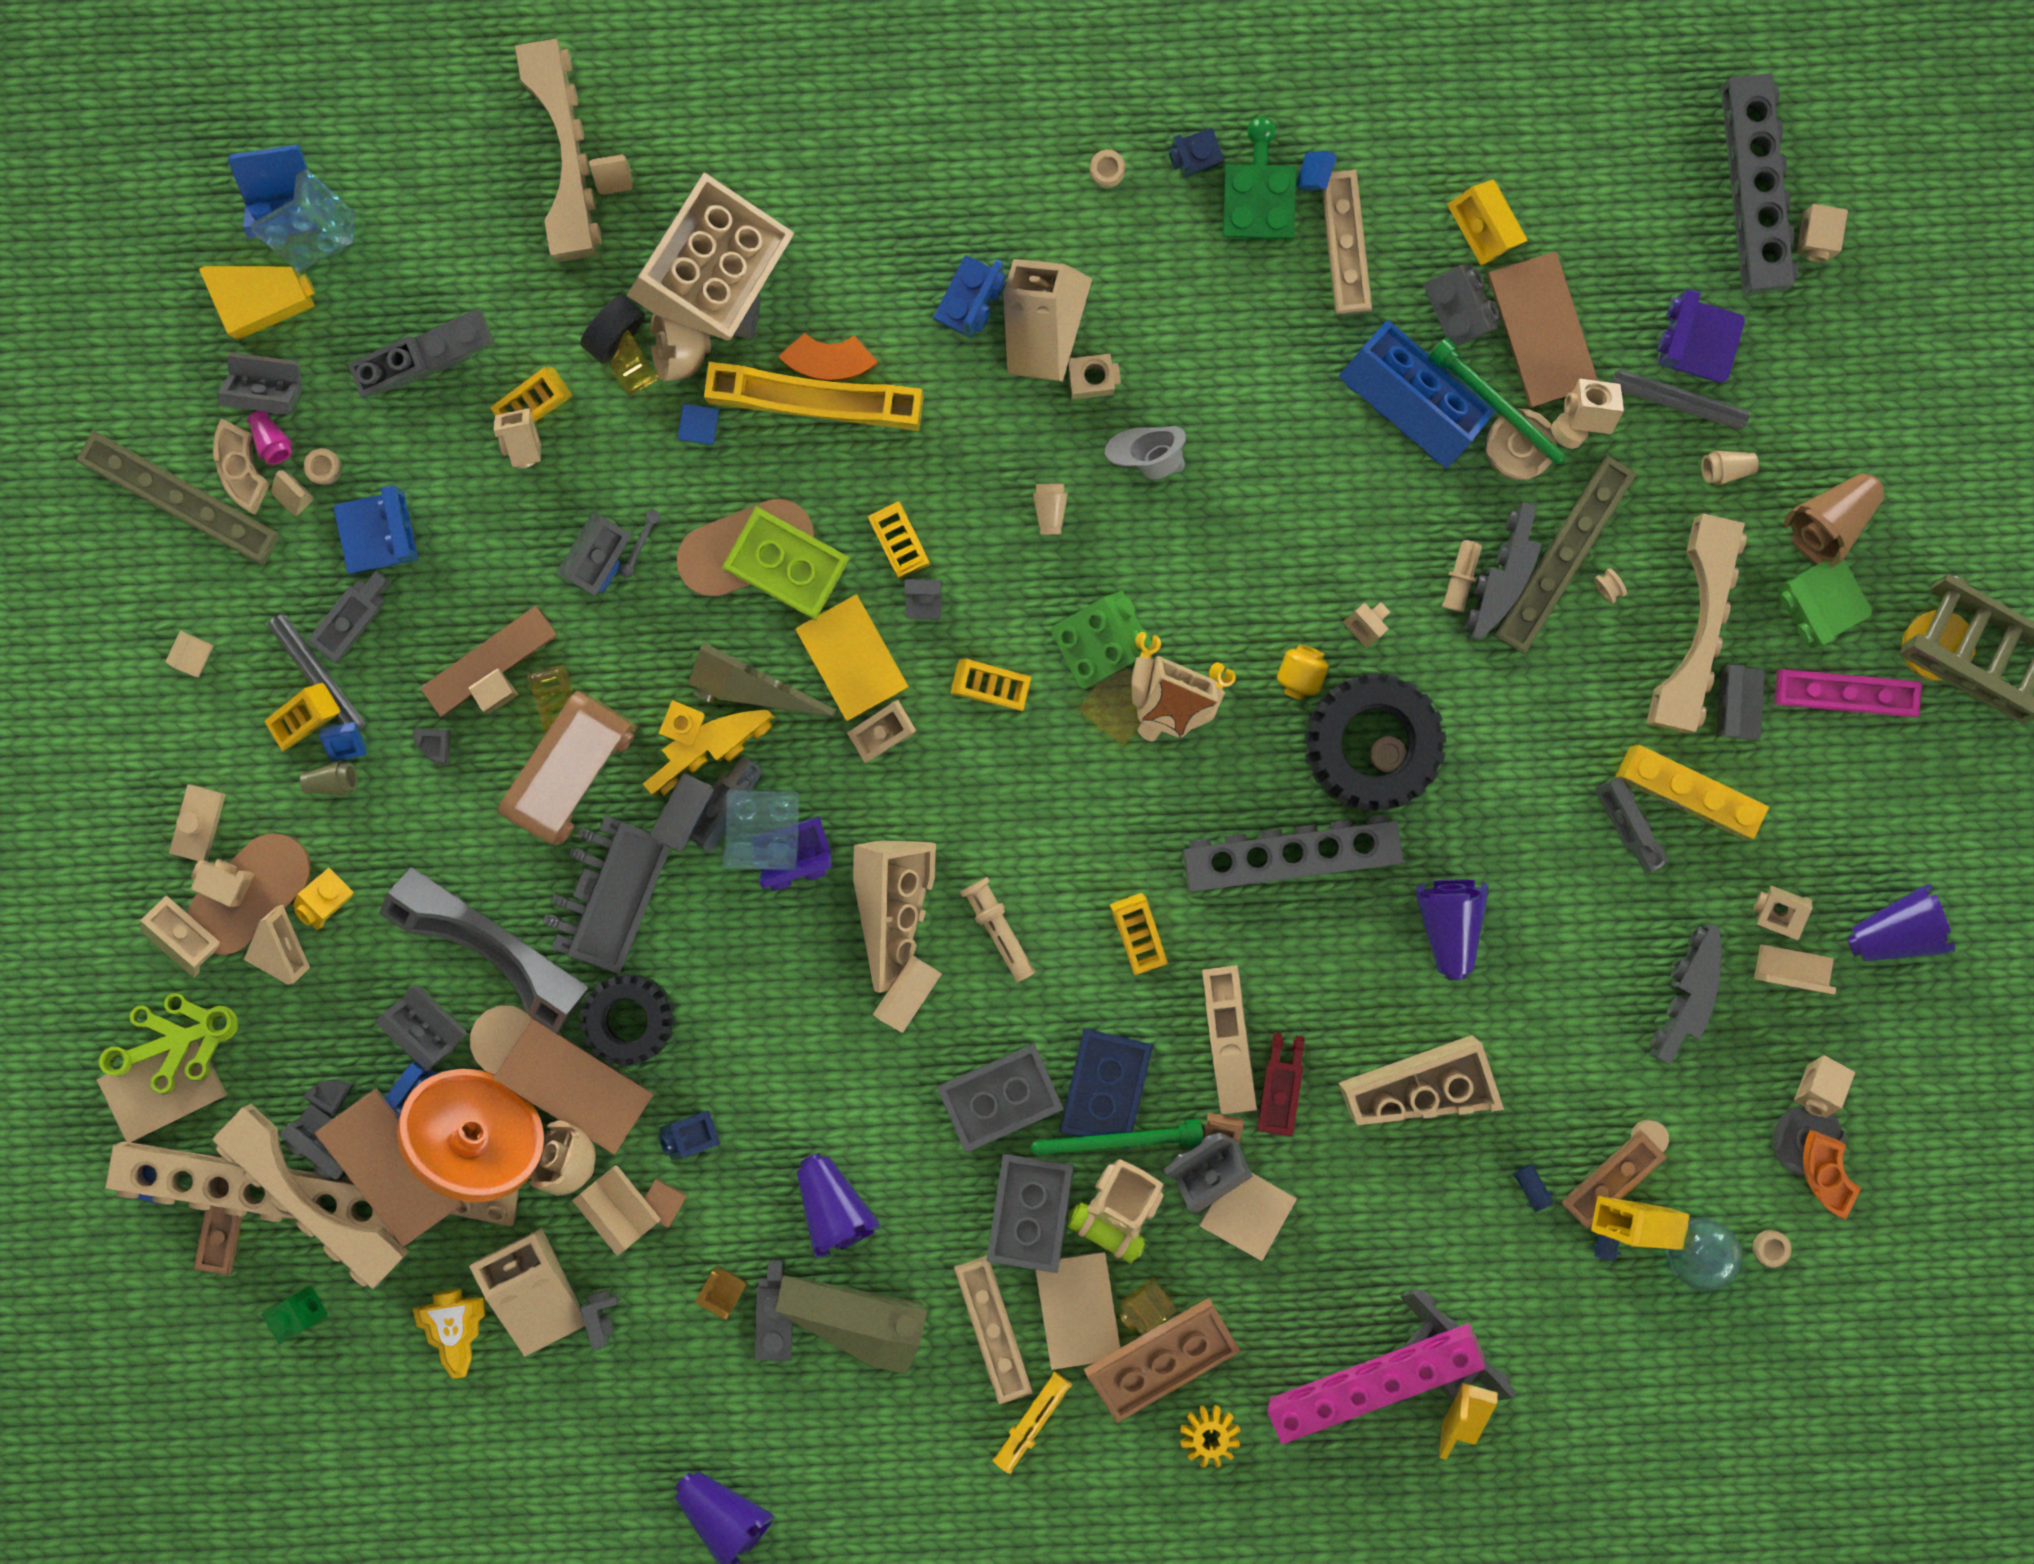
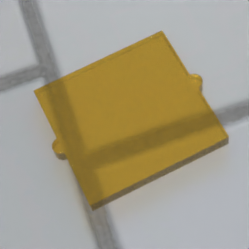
M1126 668L1100 681L1078 708L1081 713L1097 725L1098 731L1104 730L1122 746H1124L1142 723L1138 719L1136 706L1132 703L1131 682L1133 674Z

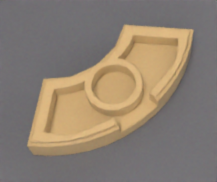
M220 419L214 436L213 457L221 484L237 504L252 514H256L271 483L260 475L253 462V435Z

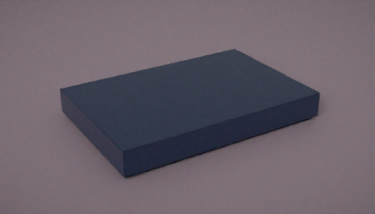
M1083 1028L1059 1133L1085 1137L1133 1132L1153 1044Z

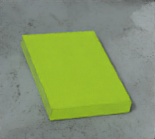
M756 506L722 569L816 621L846 568L850 557Z

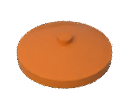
M455 1069L435 1074L421 1082L410 1093L402 1108L397 1124V1142L402 1158L410 1171L424 1185L443 1196L466 1202H487L503 1198L518 1190L528 1181L541 1158L544 1146V1132L537 1110L531 1102L494 1080V1074L473 1069Z

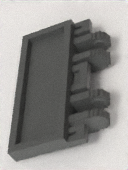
M604 815L599 830L614 835L613 839L584 828H580L577 834L583 840L606 846L607 849L603 859L590 855L578 848H572L569 854L572 858L601 868L599 873L587 868L582 870L572 896L587 901L586 905L557 894H553L551 902L556 906L580 913L576 925L561 920V918L554 915H545L542 922L574 935L570 939L557 934L552 949L620 974L670 847L650 837V832Z

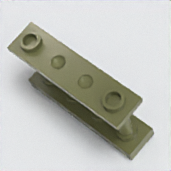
M1947 574L1933 583L1930 590L1941 595L1943 599L1925 635L1918 634L1906 641L1898 655L2021 724L2033 720L2034 656L2019 688L2004 682L2001 675L2018 639L2034 647V622L1970 587L1969 583L1961 577ZM1957 604L1973 613L1974 616L1957 652L1952 653L1940 646L1939 639ZM1987 622L2005 631V634L1988 670H1983L1972 664L1970 657Z

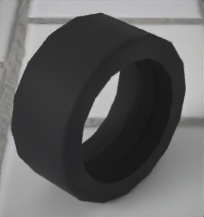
M622 294L615 297L600 310L588 325L581 337V347L601 364L609 362L634 337L644 321L645 313L625 295Z

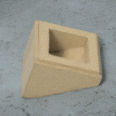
M623 154L591 159L589 161L599 194L628 191L633 188L630 165Z
M279 470L275 474L271 489L272 495L292 515L298 516L314 500L313 496L291 474L283 470Z

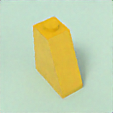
M204 266L199 269L227 334L236 340H240L315 307L311 298L315 291L310 279L306 274L301 275L293 267Z
M1598 1196L1591 1231L1632 1246L1683 1250L1685 1237L1688 1233L1690 1214L1669 1207Z

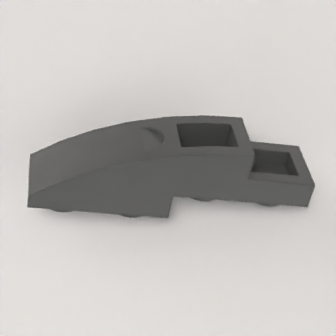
M475 309L417 337H405L349 363L348 366L360 397L364 398L415 382L469 360V355L491 346L495 342L483 311Z
M1523 502L1516 507V510L1511 509L1505 530L1510 531L1507 545H1501L1497 556L1496 564L1501 565V569L1490 568L1485 571L1484 575L1480 574L1476 581L1474 595L1479 596L1476 609H1470L1465 623V629L1470 630L1468 640L1476 641L1495 627L1516 602L1527 584L1542 545L1528 540L1537 508L1536 505Z
M1704 923L1702 927L1698 926L1693 931L1688 941V945L1691 946L1685 959L1680 958L1672 970L1671 977L1674 979L1670 986L1683 993L1680 997L1676 996L1667 1010V1015L1670 1016L1664 1028L1660 1027L1657 1029L1650 1042V1046L1653 1049L1649 1055L1662 1062L1671 1064L1686 1035L1700 1039L1709 1021L1715 1004L1721 973L1720 930L1714 924Z

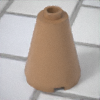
M1862 473L1794 507L1785 516L1784 522L1785 528L1787 529L1791 526L1794 536L1790 538L1792 543L1813 563L1819 564L1826 561L1831 563L1829 567H1835L1846 557L1883 501V485L1875 476Z

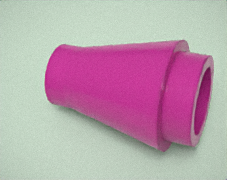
M256 411L247 418L260 459L265 460L267 465H276L291 456L292 449L290 447L292 442L274 423L266 411Z

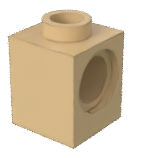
M1812 204L1803 211L1796 254L1807 255V260L1820 263L1828 262V259H1832L1842 250L1848 210Z
M1111 354L1069 359L1067 367L1071 400L1114 395V385L1120 384V371L1118 363L1112 364ZM1095 368L1102 371L1105 379L1100 384L1093 385L1086 381L1084 374L1089 369Z
M1579 379L1573 392H1569L1565 399L1564 410L1566 414H1569L1570 428L1612 434L1624 412L1621 385Z
M1823 1055L1807 1065L1794 1101L1804 1106L1805 1110L1810 1114L1826 1118L1842 1109L1855 1072Z

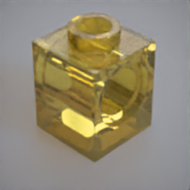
M1152 1277L1120 1302L1124 1312L1119 1316L1131 1332L1137 1329L1143 1336L1173 1315L1177 1308L1156 1278Z

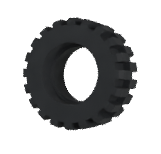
M1378 673L1366 674L1341 683L1327 695L1323 696L1317 703L1318 706L1311 713L1308 720V731L1305 733L1304 744H1307V754L1305 756L1307 764L1311 765L1313 770L1312 776L1315 781L1324 787V792L1331 798H1336L1341 801V804L1350 808L1354 807L1364 811L1389 810L1408 804L1412 799L1418 798L1426 791L1425 788L1429 783L1434 782L1439 774L1437 772L1439 764L1443 763L1445 752H1442L1443 743L1446 742V731L1442 732L1440 722L1443 720L1440 712H1435L1431 705L1433 701L1427 694L1423 695L1417 690L1418 686L1410 681L1404 682L1399 680L1398 676L1390 674L1386 676L1378 675ZM1379 709L1391 713L1402 723L1407 734L1408 748L1404 760L1394 771L1384 776L1374 777L1359 773L1349 765L1342 751L1341 740L1345 726L1353 716L1364 710Z

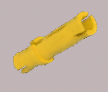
M1056 1371L1052 1373L1051 1378L1033 1401L1017 1427L1012 1426L1009 1430L1010 1437L996 1457L993 1458V1462L1005 1472L1011 1474L1027 1448L1032 1449L1036 1443L1034 1438L1052 1415L1068 1389L1072 1387V1383Z

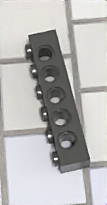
M1772 73L1730 77L1720 88L1742 295L1752 296L1786 292L1795 285L1794 281L1798 278V266L1796 260H1792L1791 246L1794 243V229L1792 225H1788L1787 211L1790 209L1791 200L1789 191L1784 189L1783 176L1786 175L1787 162L1785 155L1780 152L1779 143L1783 137L1782 121L1777 119L1776 106L1779 103V89L1777 84H1773ZM1748 108L1754 109L1759 113L1760 122L1749 119L1747 116ZM1751 143H1756L1762 147L1764 151L1763 157L1755 156L1750 149ZM1754 178H1760L1766 182L1767 192H1761L1755 187ZM1758 213H1764L1769 216L1771 227H1764L1759 223ZM1762 248H1768L1774 253V263L1767 262L1762 257Z
M1387 815L1366 817L1367 825L1353 826L1351 819L1331 822V829L1317 831V824L1295 827L1296 834L1282 836L1281 829L1260 832L1261 839L1247 840L1246 834L1225 836V844L1211 845V838L1189 841L1190 848L1182 849L1188 892L1402 864L1403 856L1398 821L1388 822ZM1359 833H1365L1371 840L1370 849L1363 854L1357 852L1353 845L1354 838ZM1326 837L1332 839L1336 845V851L1330 858H1324L1318 852L1319 842ZM1290 842L1297 844L1301 850L1300 858L1294 863L1287 862L1282 855L1284 846ZM1253 847L1261 848L1266 856L1264 864L1258 868L1250 866L1247 861V853ZM1217 852H1224L1230 858V867L1222 873L1215 871L1211 865L1212 857Z

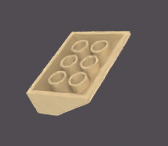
M704 172L626 296L657 316L730 341L793 237L794 232Z

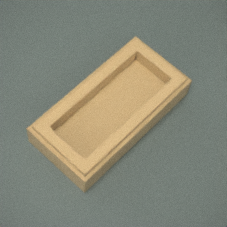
M912 955L873 1015L903 1033L942 973Z

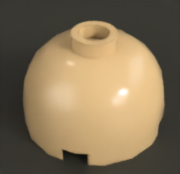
M653 313L650 335L656 334V346H651L654 367L659 379L674 381L691 377L703 365L705 353H710L711 340L709 334L662 318Z
M559 1120L551 1122L546 1126L551 1130L544 1136L541 1158L531 1175L532 1181H528L531 1186L553 1195H564L578 1190L592 1176L595 1165V1147L588 1135L580 1128Z

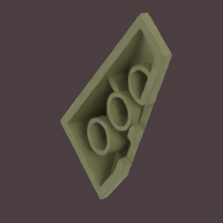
M704 642L699 650L688 684L696 687L694 695L712 704L715 698H718L724 702L835 717L838 712L836 709L785 685L763 672L753 669Z
M786 1275L782 1277L775 1312L867 1365L907 1374L919 1348L927 1310L922 1302Z

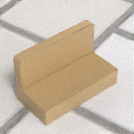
M167 895L140 920L141 932L193 978L200 973L199 966L220 947V942Z
M1760 944L1754 975L1755 980L1836 994V987L1829 986L1834 958Z
M618 1166L612 1167L572 1200L617 1256L660 1221V1217Z

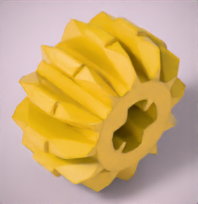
M1202 1405L1199 1407L1201 1417L1197 1418L1191 1412L1187 1414V1419L1192 1426L1181 1425V1433L1187 1436L1180 1440L1181 1447L1191 1448L1187 1453V1457L1191 1461L1200 1456L1201 1467L1208 1465L1209 1458H1213L1215 1467H1220L1221 1460L1219 1456L1223 1454L1226 1459L1232 1460L1234 1456L1228 1447H1240V1441L1232 1437L1240 1433V1428L1236 1424L1229 1425L1233 1420V1415L1230 1412L1220 1417V1406L1215 1405L1211 1415H1208L1206 1407ZM1210 1430L1212 1434L1213 1430H1216L1217 1440L1211 1443L1210 1439H1208V1443H1205L1203 1433Z

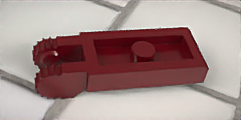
M1274 1032L1270 1049V1060L1266 1062L1256 1131L1293 1137L1303 1073L1301 1062L1304 1037L1296 1035L1292 1044V1063L1279 1061L1280 1051L1283 1046L1282 1033Z

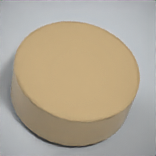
M1102 150L1094 155L1090 163V176L1098 186L1104 188L1114 187L1123 179L1125 162L1119 153L1113 150Z
M1566 413L1560 414L1551 425V432L1555 440L1567 448H1578L1588 437V431L1570 428L1569 414Z
M316 449L311 451L305 458L304 472L312 482L319 485H330L340 477L342 463L339 457L330 450Z
M1395 737L1379 738L1370 748V761L1376 769L1383 772H1392L1404 760L1406 748Z
M1643 1120L1634 1126L1631 1137L1641 1129L1662 1152L1666 1150L1669 1143V1134L1662 1124L1654 1120Z
M1766 1230L1758 1234L1754 1239L1752 1247L1755 1258L1760 1263L1773 1268L1784 1265L1789 1260L1792 1251L1788 1238L1774 1230Z

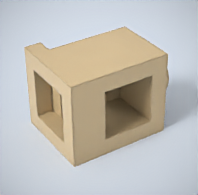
M530 408L495 415L494 434L499 439L503 456L509 455L512 467L519 469L528 468L541 461V443Z
M201 859L192 872L191 879L194 882L190 889L229 907L240 906L255 873L250 871H238V873H235L237 867L231 863L217 859L215 863L206 862Z
M1771 885L1768 893L1761 891L1755 902L1753 911L1758 913L1757 925L1799 940L1812 911V899L1797 896ZM1780 903L1788 906V909L1783 913L1775 911L1774 906Z

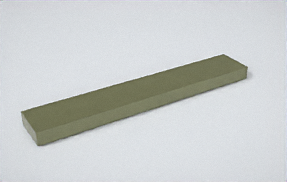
M94 430L76 459V462L259 564L264 565L281 536L278 532Z
M1604 456L1530 575L1520 596L1494 633V637L1521 654L1527 652L1637 475L1636 472L1612 457Z

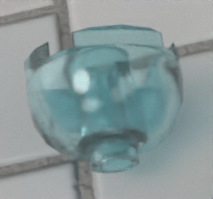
M1694 1218L1688 1221L1683 1249H1667V1259L1671 1270L1685 1285L1701 1291L1719 1290L1730 1284L1739 1273L1742 1263V1251L1736 1236L1725 1225L1709 1218Z

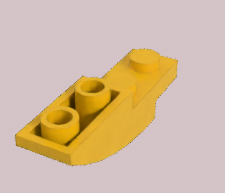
M769 710L747 711L728 715L703 724L693 746H688L675 740L662 749L670 762L645 781L643 785L651 795L657 796L661 792L663 796H666L676 788L679 782L677 778L689 770L693 774L708 762L705 756L709 752L716 761L721 762L724 758L728 762L732 761L745 750L742 744L751 736L757 740L773 727L770 721L775 716Z

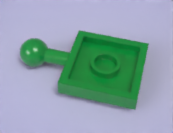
M1259 116L1254 118L1247 128L1248 137L1254 143L1253 165L1225 164L1222 238L1294 239L1296 166L1268 165V143L1273 140L1276 129L1273 121L1267 117Z

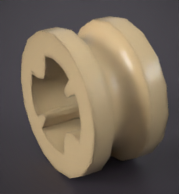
M1611 568L1605 571L1604 577L1598 575L1594 578L1595 586L1609 604L1615 603L1617 596L1624 597L1627 595L1625 585Z

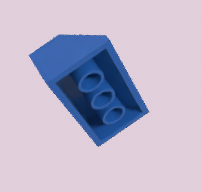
M1387 320L1339 375V378L1346 383L1351 391L1358 393L1368 401L1378 414L1385 416L1395 424L1404 436L1412 439L1422 447L1431 459L1439 462L1447 469L1472 442L1494 414L1495 410L1448 370H1445L1442 366L1437 368L1427 359L1428 353Z

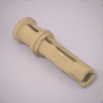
M985 877L960 891L962 897H967L976 913L975 921L980 925L984 924L1011 971L1015 982L1018 983L1034 974L1036 970L1033 969L1019 941L1003 916L1005 912L1003 903L997 902L988 886L990 880L988 877Z

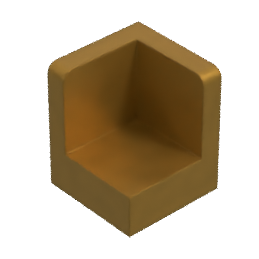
M716 1265L695 1303L726 1320L748 1282L723 1267Z

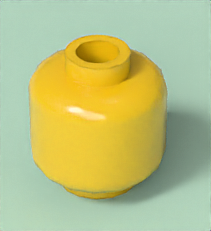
M1300 644L1296 649L1286 651L1277 673L1278 682L1285 687L1284 693L1299 700H1304L1305 695L1313 696L1318 694L1329 670L1328 663L1323 659L1325 654L1317 649Z

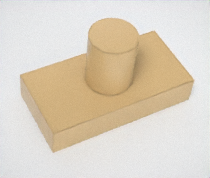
M187 785L169 851L170 854L196 861L202 859L208 862L226 796L225 793L195 785Z

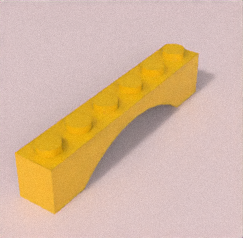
M708 362L704 398L708 404L919 431L924 395L923 390L919 388L887 384L873 385L820 381L776 374L746 366Z

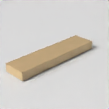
M1357 170L1332 172L1327 188L1322 190L1335 316L1371 312L1372 304Z
M987 1256L954 1266L998 1404H1002L1033 1394V1390L991 1262H987Z

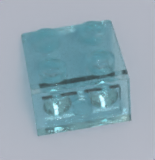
M305 169L295 176L294 200L252 223L251 231L295 270L301 272L354 242L355 212L308 169Z
M728 790L726 845L723 853V868L796 870L799 793L793 791Z

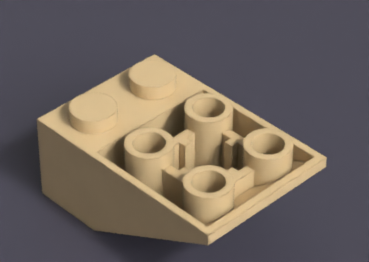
M1013 259L1003 293L1008 374L1063 382L1092 278L1066 264Z
M542 1228L478 1259L469 1266L485 1299L524 1357L585 1326L580 1310L581 1306Z

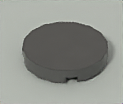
M1804 1106L1791 1108L1784 1113L1773 1128L1772 1135L1774 1154L1782 1166L1799 1176H1805L1803 1152L1810 1129L1838 1139L1846 1145L1845 1133L1835 1115L1831 1114L1826 1118L1815 1116L1807 1112Z

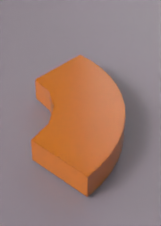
M803 333L778 356L786 366L798 374L810 379L824 381L853 379L865 374L879 364L855 336L842 343L825 344L817 342Z
M1810 1129L1803 1152V1168L1806 1181L1814 1196L1830 1212L1846 1220L1861 1190L1844 1172L1842 1158L1846 1145L1838 1139Z

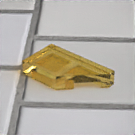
M629 330L624 332L610 368L627 395L631 396L659 379Z

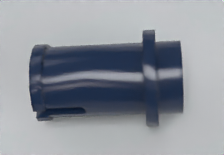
M1532 1163L1514 1172L1513 1176L1517 1179L1528 1199L1527 1206L1532 1207L1535 1212H1538L1554 1202L1551 1198L1553 1192L1551 1190L1547 1191Z
M1599 1234L1597 1245L1592 1246L1595 1249L1594 1256L1615 1261L1616 1256L1621 1254L1618 1251L1620 1241Z

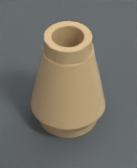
M1713 450L1709 455L1703 457L1701 463L1704 480L1716 486L1749 476L1750 474H1756L1759 468L1757 455L1746 452Z
M1036 484V493H1033L1040 534H1061L1068 493L1064 492V484Z

